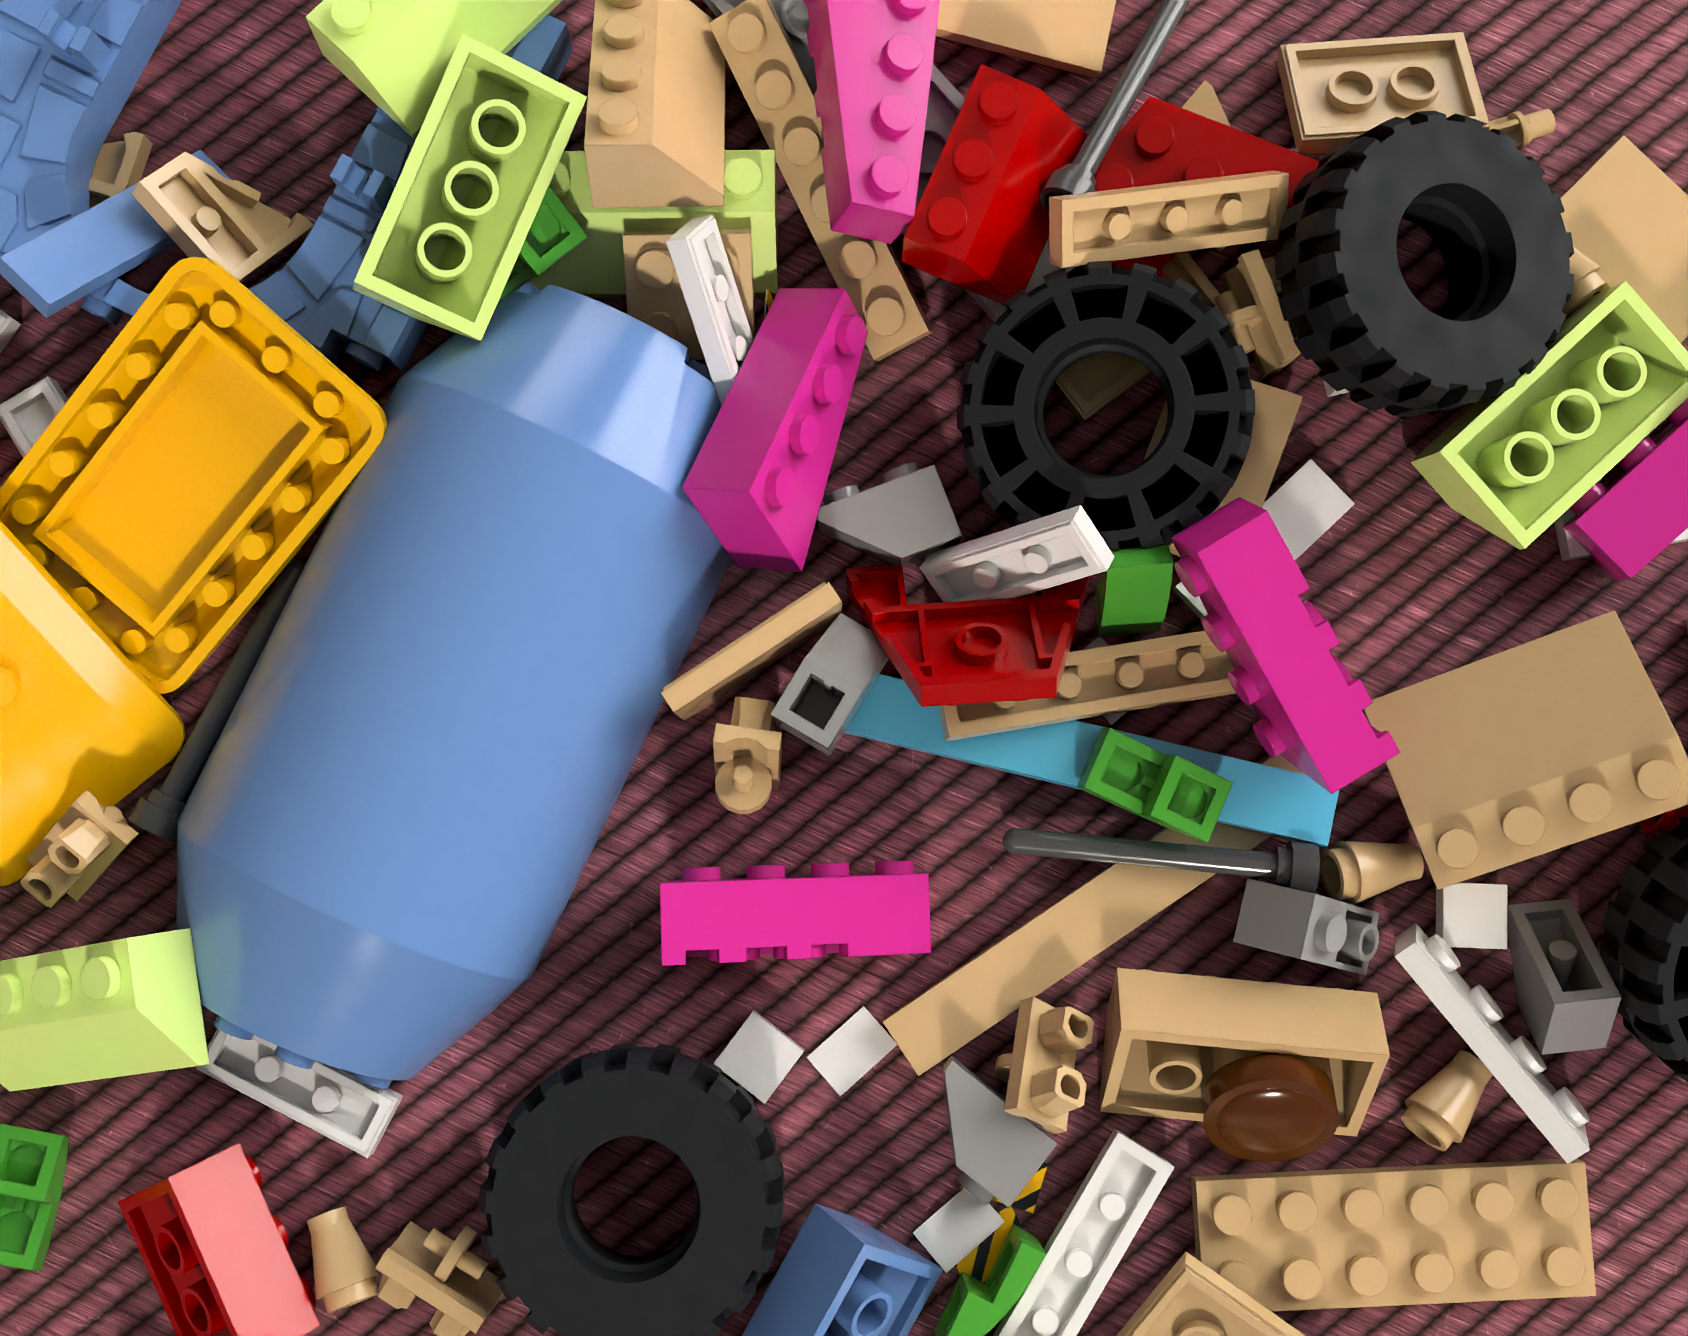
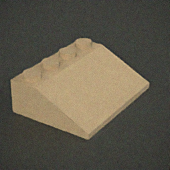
M1615 610L1372 699L1373 703L1364 708L1370 725L1380 732L1388 731L1401 752L1386 761V765L1437 890L1688 805V757Z

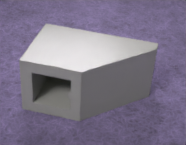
M908 463L884 473L881 476L883 484L860 492L857 485H850L835 490L822 498L824 506L820 507L816 520L820 533L892 565H902V567L925 559L928 554L959 545L962 537L935 465L919 470L916 463Z
M840 613L806 655L771 712L774 723L830 756L889 659L872 631Z
M1247 878L1233 942L1366 975L1369 961L1374 957L1379 944L1377 924L1380 913L1315 893Z

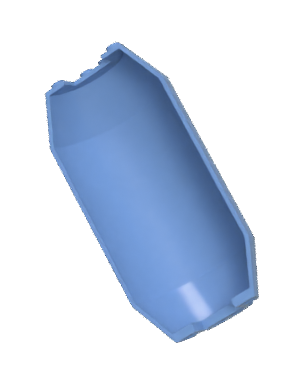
M524 281L498 301L481 342L455 333L399 377L383 409L388 422L384 437L370 459L335 505L177 821L176 930L191 928L201 1004L217 1014L213 1024L219 1030L244 1040H251L253 1035H256L277 1045L274 1054L278 1058L300 1068L311 1069L314 1062L318 1061L352 1072L356 1078L369 1085L388 1089L392 1080H409L414 1078L532 978L665 700L661 694L663 692L662 688L674 681L732 560L682 489L722 407L708 367L693 360L691 355L687 354L688 347L650 325L600 301L551 284L541 290L534 287L535 284L530 281Z

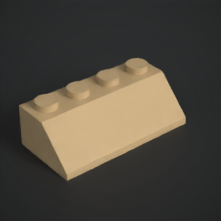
M595 0L584 138L593 208L724 206L726 58L708 24L714 19L690 0Z
M1117 968L1106 1014L1099 1100L1100 1112L1203 1122L1201 1091L1207 1079L1215 1071L1241 1058L1262 1054H1281L1307 1060L1327 1073L1334 1086L1339 1113V1123L1334 1134L1357 1137L1390 1057L1378 994L1342 988H1323L1282 984L1279 982H1260L1215 976L1157 972L1146 969Z

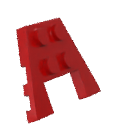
M1150 96L1114 138L1094 175L1096 180L1095 189L1096 191L1275 170L1289 173L1288 210L1295 206L1292 200L1293 193L1305 175L1318 168L1319 161ZM1178 253L1111 261L1113 268L1132 269L1134 263L1157 268L1158 276L1171 280L1162 271Z
M902 565L846 568L848 596L921 707L1056 698L1091 576L1037 591L1038 596L909 605L906 600Z

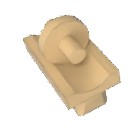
M1259 249L1242 254L1238 258L1239 263L1223 273L1220 278L1226 292L1216 296L1215 301L1221 313L1230 323L1229 330L1237 344L1243 346L1245 353H1252L1261 377L1264 378L1280 372L1301 353L1293 341L1297 336L1290 320L1284 321L1279 305V297L1283 296L1281 280H1275V257L1262 259Z
M735 697L731 724L716 723L713 738L715 791L720 804L728 811L737 814H751L760 810L768 802L772 790L778 791L782 732L774 731V726H772L771 712L774 709V702Z
M86 790L73 802L27 858V861L34 867L24 876L20 884L42 904L50 908L66 893L78 901L90 890L139 833L128 826L119 808L99 805L96 797Z
M1034 996L1020 1000L1013 1052L998 1056L994 1071L998 1079L1008 1084L1004 1107L1005 1112L1033 1120L1040 1124L1044 1131L1052 1135L1067 1131L1069 1111L1084 1106L1087 1084L1083 1079L1082 1073L1074 1068L1077 1050L1083 1049L1092 1043L1094 1021L1091 1017L1071 1006L1055 1008Z
M410 1221L394 1244L382 1255L375 1268L383 1273L377 1297L396 1309H407L416 1296L437 1308L429 1323L433 1333L437 1336H465L470 1330L476 1334L503 1293L496 1282L498 1277L486 1270L489 1263L468 1250L478 1232L467 1225L454 1241L435 1228L429 1233Z

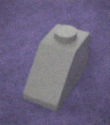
M1561 899L1507 905V929L1517 1002L1541 1055L1606 1048L1621 1001V995L1572 900Z
M949 1055L941 1062L952 1156L956 1166L962 1170L957 1181L983 1203L988 1204L993 1197H996L1010 1208L1056 1147L1057 1142L1050 1133L1044 1131L1043 1127L1035 1121L1005 1112L1006 1098L956 1058Z

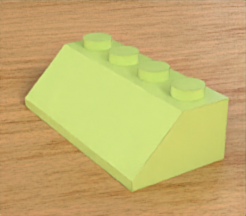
M323 0L306 16V20L323 56L416 140L462 33L506 55L563 0Z
M462 33L354 280L353 290L415 319L481 342L587 96Z
M725 150L724 206L593 208L585 151L563 152L549 186L588 237L542 274L532 278L530 282L535 284L534 287L543 290L547 285L551 284L590 298H626L622 239L624 230L680 229L692 218L713 215L718 229L752 228L754 297H766V288L775 295L777 294L778 194L775 150Z
M1626 281L1588 298L1564 320L1555 342L1545 345L1548 351L1544 359L1530 374L1524 373L1520 375L1515 386L1507 391L1476 401L1411 461L1412 465L1451 509L1519 550L1526 549L1688 398V351Z
M191 928L123 938L0 961V1084L10 1092L209 1064Z

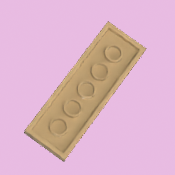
M1564 1159L1191 1176L1196 1259L1271 1312L1596 1296L1585 1162L1579 1159H1575L1569 1164Z

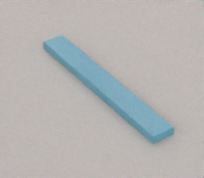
M879 674L844 733L1079 789L1076 786L1101 729L1106 727L1072 720L945 741L938 706L921 707L903 679ZM1116 730L1165 755H1177L1233 782L1218 817V823L1297 842L1318 844V847L1328 846L1339 790L1330 794L1305 774Z

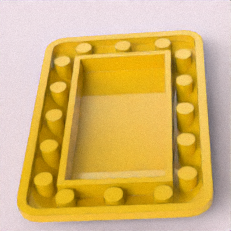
M190 257L182 259L167 271L0 488V520L159 694L173 692L190 680L332 511L348 486L382 441L388 422L385 412L370 395L223 266L209 258Z
M0 520V886H7L22 879L34 867L27 861V858L73 802L86 790L96 797L99 805H116L174 759L183 747L186 733L184 723L173 707Z

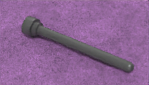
M1190 0L1162 1L1072 164H1066L1061 169L1053 171L1039 195V201L1048 214L1049 197L1096 192L1094 175L1189 5Z
M292 559L278 575L160 789L153 787L148 797L141 796L128 818L136 826L161 838L177 842V821L187 803L184 800L221 735L306 565L302 560Z
M1020 828L1009 829L1004 834L1002 840L1004 848L1012 854L1272 878V884L1310 893L1316 892L1320 870L1318 844L1289 841L1287 847L1276 846L1273 853Z

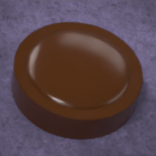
M1262 1054L1235 1060L1215 1071L1207 1079L1201 1091L1203 1124L1207 1137L1220 1150L1246 1160L1272 1162L1304 1156L1328 1142L1334 1135L1339 1123L1335 1090L1330 1077L1317 1065L1294 1056Z

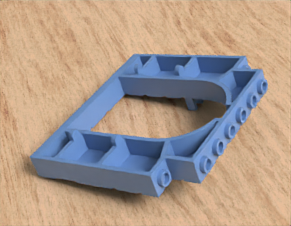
M0 0V256L90 209V191L88 187L97 156L182 0ZM547 15L506 55L557 81L573 52L567 24L551 15ZM378 106L371 123H368L351 157L341 154L330 174L331 179L336 184V188L331 197L329 196L321 216H318L302 246L280 272L277 271L265 281L249 290L335 366L344 351L345 355L374 371L379 372L384 363L403 372L428 323L415 319L353 290L354 280L415 142L405 130ZM117 277L84 296L80 307L100 319L117 326L121 317L130 320L150 294L128 285Z

